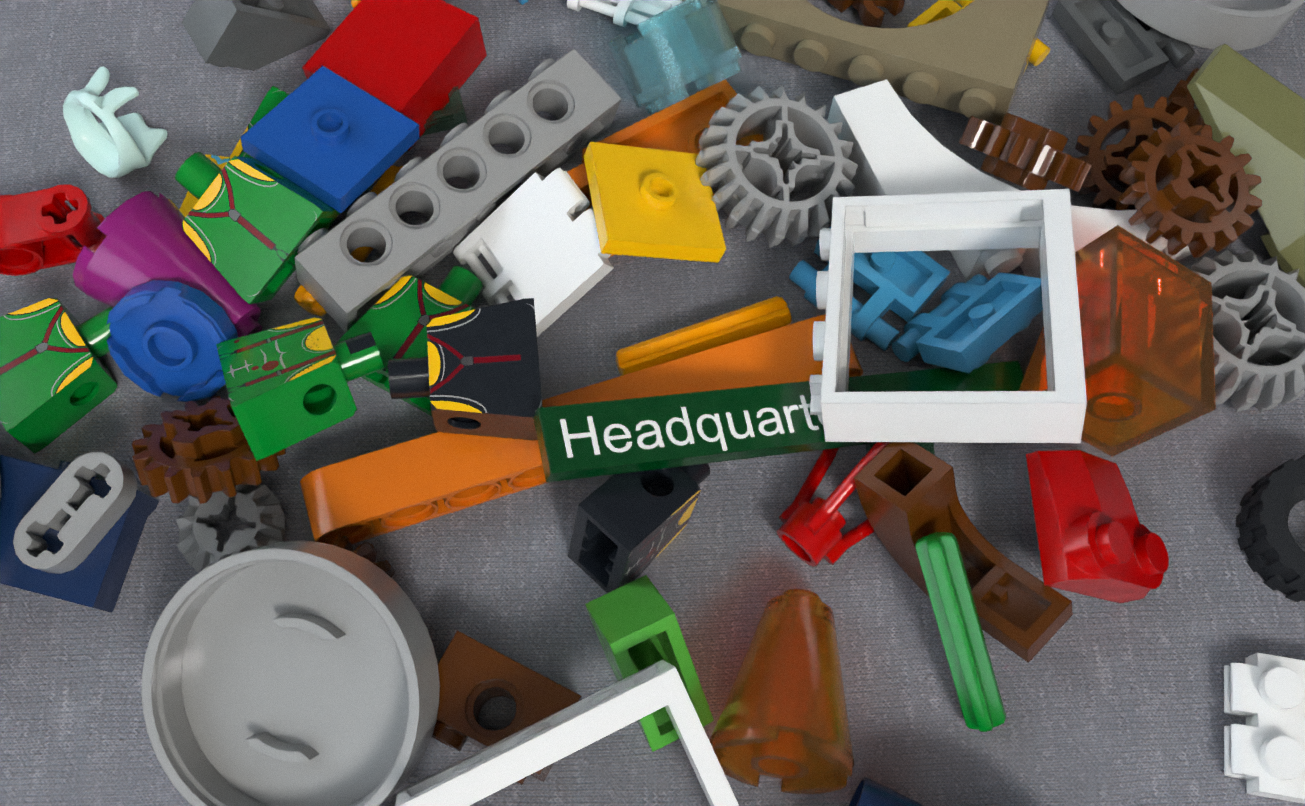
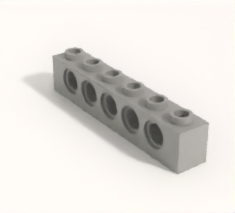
M574 48L557 61L553 58L546 59L534 69L528 78L527 84L514 93L511 90H505L500 93L487 106L485 115L469 126L467 123L457 125L444 137L440 144V149L423 160L422 157H416L406 163L396 174L394 183L378 195L375 192H369L359 198L348 210L347 218L333 229L328 231L326 228H321L308 236L299 246L298 255L295 256L297 281L313 296L335 322L347 332L401 277L412 275L419 278L454 251L457 245L535 172L546 178L552 171L559 168L587 146L589 142H592L610 128L622 98ZM536 112H549L558 120H545ZM506 144L512 147L516 153L502 154L496 151L492 145ZM451 177H462L470 181L473 187L457 189L449 185L446 180ZM416 211L426 216L429 221L421 225H410L402 221L399 216L404 212ZM359 247H372L378 250L382 257L374 262L365 263L354 259L350 254Z

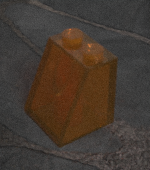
M1119 225L1076 251L1075 261L1087 407L1081 440L1113 457L1216 410L1212 283ZM1044 325L1019 391H1048Z

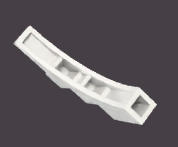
M887 79L833 97L827 122H843L838 139L854 142L852 153L847 159L858 164L856 175L851 181L855 185L859 196L1021 191L980 172L944 147L910 114ZM1071 205L1077 281L1116 288L1121 280L1139 274L1150 266L1153 261L1167 256L1172 262L1178 261L1191 255V252L1187 245L1176 255L1168 254V240L1160 237L1152 244L1146 242V235L1150 230L1146 223L1131 226L1128 222L1131 216L1137 212V209L1117 211ZM1039 248L950 250L966 281L976 274L984 275L988 273L989 277L993 278L999 272L1009 273L1019 265L1025 276L1041 278Z

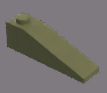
M1220 45L1214 49L1188 83L1187 88L1205 124L1210 125L1212 128V139L1219 143L1230 135L1234 138L1230 152L1235 157L1247 153L1252 157L1243 169L1245 174L1261 177L1262 182L1249 192V194L1262 200V206L1258 210L1268 232L1260 237L1271 257L1277 256L1278 265L1285 273L1299 269L1297 282L1305 288V99L1228 45Z

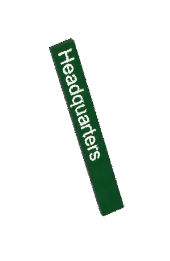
M1018 360L983 364L970 373L949 368H936L849 377L848 392L1029 391ZM809 381L537 408L533 417L546 482L876 443L825 442L822 415H810L811 392Z

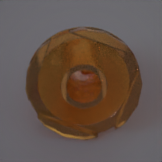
M790 589L767 602L711 735L710 743L724 774L742 783L758 787L761 774L782 779L781 792L823 794L841 790L847 786L848 776L852 777L854 757L834 613L830 606L822 602L821 598L814 592L804 589Z

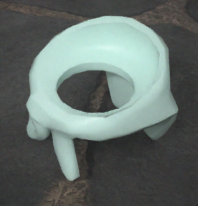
M101 66L93 74L84 89L73 90L67 95L63 103V116L73 143L85 160L101 174L109 178H120L134 169L150 165L155 152L167 139V130L148 127L139 113H130L116 118L114 115L115 111L128 101L139 96V91L135 87L124 86L115 88L104 96H99L105 89L110 77L109 70ZM91 112L98 116L102 122L98 123Z

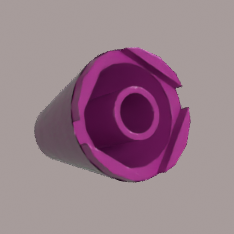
M144 191L123 202L97 227L107 237L100 244L96 252H92L84 245L77 258L73 271L75 286L87 296L114 308L135 286L152 280L176 281L204 292L222 307L236 328L238 337L262 331V325L257 322L261 309L256 303L248 304L242 299L183 231L182 222L185 216L170 199L159 193L158 197L152 191Z

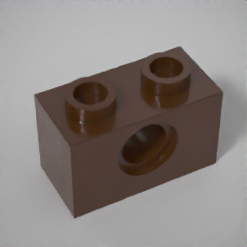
M457 630L438 663L440 682L439 707L432 737L459 752L466 741L484 749L582 700V696ZM503 696L516 703L515 717L507 727L491 731L480 726V710L491 698ZM554 763L531 774V776L544 782ZM526 777L515 783L523 785Z

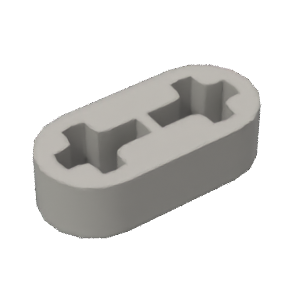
M90 452L79 456L69 464L23 517L16 528L13 545L18 558L22 563L47 573L62 574L74 570L87 558L130 507L137 490L134 472L128 465L103 452ZM96 474L106 477L105 481L111 487V490L104 498L95 495V490L88 484ZM49 528L59 531L57 536L64 543L57 553L47 551L48 544L42 538Z

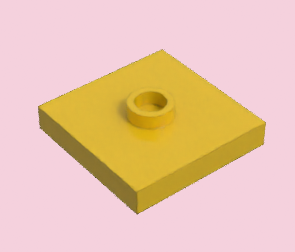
M589 142L584 154V161L601 254L719 263L726 251L716 204L712 201L711 186H703L700 181L707 168H702L695 164L698 154Z

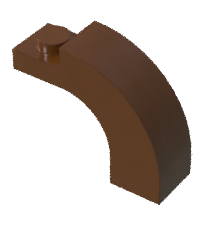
M890 442L854 477L860 503L872 528L899 566L928 597L929 594L915 549L916 541L935 532H949L955 535L982 630L1028 663L1073 615L1072 601L1053 588L1044 586V582L1012 562L984 538L972 524L959 502L953 467L914 442Z

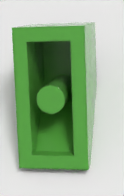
M647 575L585 604L606 658L618 682L664 660L676 667L702 726L714 721L675 613ZM665 707L637 720L652 752L679 739Z

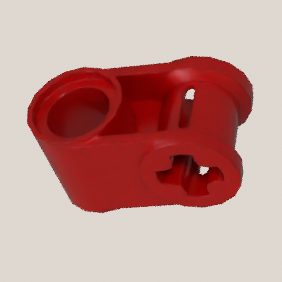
M70 184L56 185L48 189L17 195H0V274L12 276L27 275L40 269L76 263L84 245L95 253L107 237L97 229L105 218L101 214L91 211L92 206L86 194L79 187ZM65 201H69L76 210L73 211ZM72 236H74V238L82 245V247H80L73 240Z

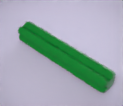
M949 532L931 533L918 539L915 549L963 717L969 729H979L980 732L992 731L994 727L1004 724L1006 713L957 538L953 533Z

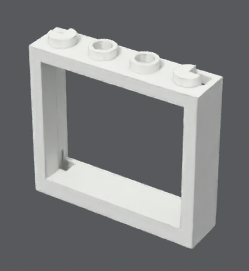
M1070 189L833 197L831 228H822L819 234L821 261H829V270L817 271L816 277L817 309H826L825 321H814L813 357L814 361H823L822 375H810L809 381L811 392L810 415H822L825 442L1081 443L1087 395ZM1039 248L1048 391L848 392L855 253Z
M661 660L398 791L395 806H470L663 707L666 708L710 806H739L676 667Z

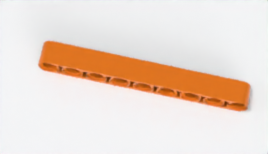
M826 314L542 400V407L810 381V375H822L823 361H814L813 324L814 321H825ZM850 342L849 377L862 376L863 369ZM440 431L318 468L306 474L300 480L314 542L330 545L334 544L338 535L346 536L354 544L548 483L545 479L538 440L443 433Z

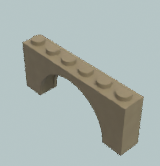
M682 0L684 32L696 35L700 39L717 41L747 50L757 56H767L798 65L807 71L821 72L852 81L861 87L887 79L897 95L906 97L913 102L933 105L963 114L968 118L973 116L1001 125L1006 112L1008 113L1041 30L1050 0H974L965 8L941 20L903 28H878L850 23L823 12L807 0Z

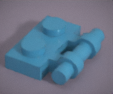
M818 240L814 253L820 257V246ZM922 251L855 253L853 282L872 297L864 305L852 297L851 334L860 341L868 338L883 351H886L896 340L900 332L883 320L882 317L890 309L906 322L912 320L945 284L950 271ZM801 260L792 270L789 279L805 291L804 298L817 307L816 277L818 270L805 260ZM826 261L828 265L822 271L829 270V261Z
M999 272L990 281L985 276L976 274L966 283L957 282L942 294V303L929 314L919 313L904 326V334L892 343V350L904 362H909L920 352L924 363L970 373L972 370L985 364L989 360L990 355L1015 333L1027 328L1032 319L1043 310L1041 278Z

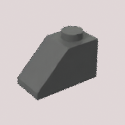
M194 0L182 21L205 63L218 67L228 66L252 71L325 39L331 31L312 0Z

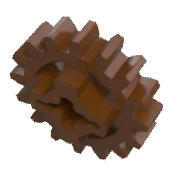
M1141 94L1134 95L1129 110L1124 111L1116 101L1110 102L1107 110V121L1093 115L1089 119L1087 126L1093 136L1079 135L1075 147L1077 151L1086 155L1077 159L1092 165L1080 192H1078L1079 195L1095 192L1097 196L1092 208L1104 209L1109 205L1117 211L1136 210L1135 205L1120 203L1119 196L1123 192L1112 187L1107 181L1114 180L1127 190L1131 185L1119 179L1120 173L1131 163L1127 157L1143 140L1146 141L1156 131L1153 128L1163 127L1170 132L1179 122H1184L1189 112L1188 108L1184 106L1171 115L1165 112L1167 97L1161 96L1153 108H1147L1144 106ZM1203 125L1189 127L1192 135L1200 130ZM1125 129V137L1118 144L1106 145V149L1100 150L1107 139L1116 132Z
M1007 112L1000 126L970 116L958 142L987 154L980 168L981 170L1029 190H1044L1050 180L1080 192L1092 167L1087 162L1063 152L1068 141L1066 136Z
M1179 122L1170 132L1163 127L1158 128L1146 141L1143 140L1130 153L1127 158L1131 163L1120 173L1119 179L1131 186L1119 196V200L1123 204L1135 205L1137 212L1128 220L1131 226L1140 225L1145 222L1150 228L1146 235V242L1152 244L1160 237L1168 240V254L1176 255L1188 245L1192 256L1200 258L1212 248L1216 252H1220L1237 240L1238 236L1252 227L1255 222L1249 215L1262 206V200L1249 194V192L1262 181L1260 176L1245 174L1243 167L1252 159L1249 153L1240 154L1235 157L1230 152L1234 142L1233 137L1229 135L1218 143L1212 140V128L1210 125L1205 124L1192 135L1186 122Z
M220 395L213 396L203 406H198L193 401L185 402L186 411L162 412L160 415L163 423L161 425H144L141 428L144 438L132 442L135 454L132 458L141 485H148L150 494L153 497L169 492L172 503L177 504L189 495L197 497L200 504L207 503L214 492L223 491L229 498L237 496V485L249 484L258 486L262 483L260 471H276L280 467L277 456L286 454L285 448L269 457L256 461L232 410L230 400L221 398Z

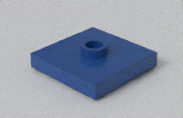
M324 66L318 69L240 137L243 152L257 159L340 213L344 212L420 139L418 123Z

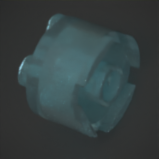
M686 0L636 25L638 31L626 37L620 34L607 42L636 107L639 108L644 105L648 115L659 112L689 97L685 85L692 81H695L700 91L742 71L737 60L742 57L741 52L717 0Z

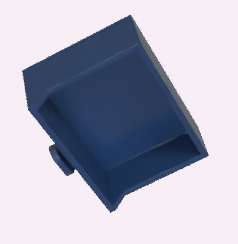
M0 455V584L112 613L147 517L156 509L159 501L136 490V496L130 507L81 564L74 570L62 574L47 573L22 563L15 553L13 545L14 534L23 517L71 463L60 460L58 468L55 469ZM96 474L88 484L95 490V495L104 498L111 490V487L106 481L95 479L97 477ZM51 528L44 533L42 538L48 544L47 551L57 553L64 543L57 536L59 531Z

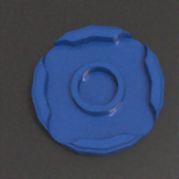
M152 280L133 287L109 312L107 324L110 323L111 336L107 339L110 355L123 374L144 391L161 397L165 392L173 396H180L177 401L195 402L213 396L226 384L216 344L238 338V334L225 310L204 292L181 282Z

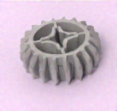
M758 86L749 93L747 98L738 93L729 100L726 107H721L720 110L715 111L709 121L710 127L704 129L699 139L700 145L698 148L700 152L695 159V164L699 167L707 168L700 181L703 186H711L712 192L715 194L712 197V201L716 204L717 211L725 210L729 215L725 221L726 230L736 227L739 223L746 227L747 242L755 240L760 233H764L769 248L779 245L784 238L793 247L801 244L807 236L812 239L818 237L822 228H828L832 221L833 197H852L855 185L851 182V179L856 175L858 164L847 159L852 153L854 142L838 139L843 122L828 123L823 118L825 116L826 104L813 110L806 105L805 92L797 95L794 100H790L783 86L773 90L770 97ZM763 134L764 140L761 142L751 141L748 146L736 145V141L743 137ZM803 186L814 188L813 197L802 201H789V194L792 191H800Z
M1227 249L1222 254H1217L1213 259L1205 256L1202 260L1195 262L1186 273H1181L1171 284L1172 289L1160 303L1161 306L1158 310L1163 315L1158 320L1155 331L1167 337L1161 343L1159 353L1175 356L1177 359L1172 365L1171 374L1186 372L1193 379L1190 382L1189 393L1199 391L1202 388L1209 390L1211 406L1222 404L1229 398L1236 413L1248 410L1253 405L1260 412L1271 410L1279 403L1282 405L1291 403L1304 394L1305 288L1297 282L1299 269L1285 273L1278 268L1277 256L1259 263L1252 249L1244 254H1240L1237 258ZM1247 361L1256 362L1261 365L1252 364ZM1267 361L1274 364V366H1263L1262 364Z

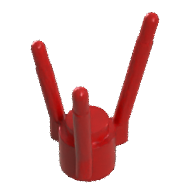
M876 442L826 500L816 497L810 504L811 498L836 457L839 448L824 449L794 501L779 516L783 524L777 530V535L798 558L813 567L817 566L823 558L831 565H834L847 549L875 532L869 520L866 519L842 535L840 530L845 526L846 521L838 511V508L856 489L854 477L890 442Z

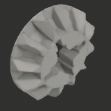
M239 484L236 486L237 496L229 498L223 491L214 492L210 500L202 504L199 503L197 497L189 495V506L183 517L176 519L179 528V543L176 546L192 568L200 572L213 563L237 553L283 542L286 529L284 510L278 498L265 484H259L258 486ZM236 506V516L243 523L250 525L254 529L244 528L243 531H233L229 541H225L223 546V536L216 529L209 527L208 524H215L216 521H227L230 511H234Z

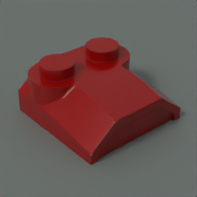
M1081 450L1035 451L1026 454L1044 586L1121 604L1144 599L1150 590L1156 589L1161 585L1164 572L1167 571L1169 566L1166 546L1156 533H1151L1147 527L1139 523L1129 490L1117 463Z

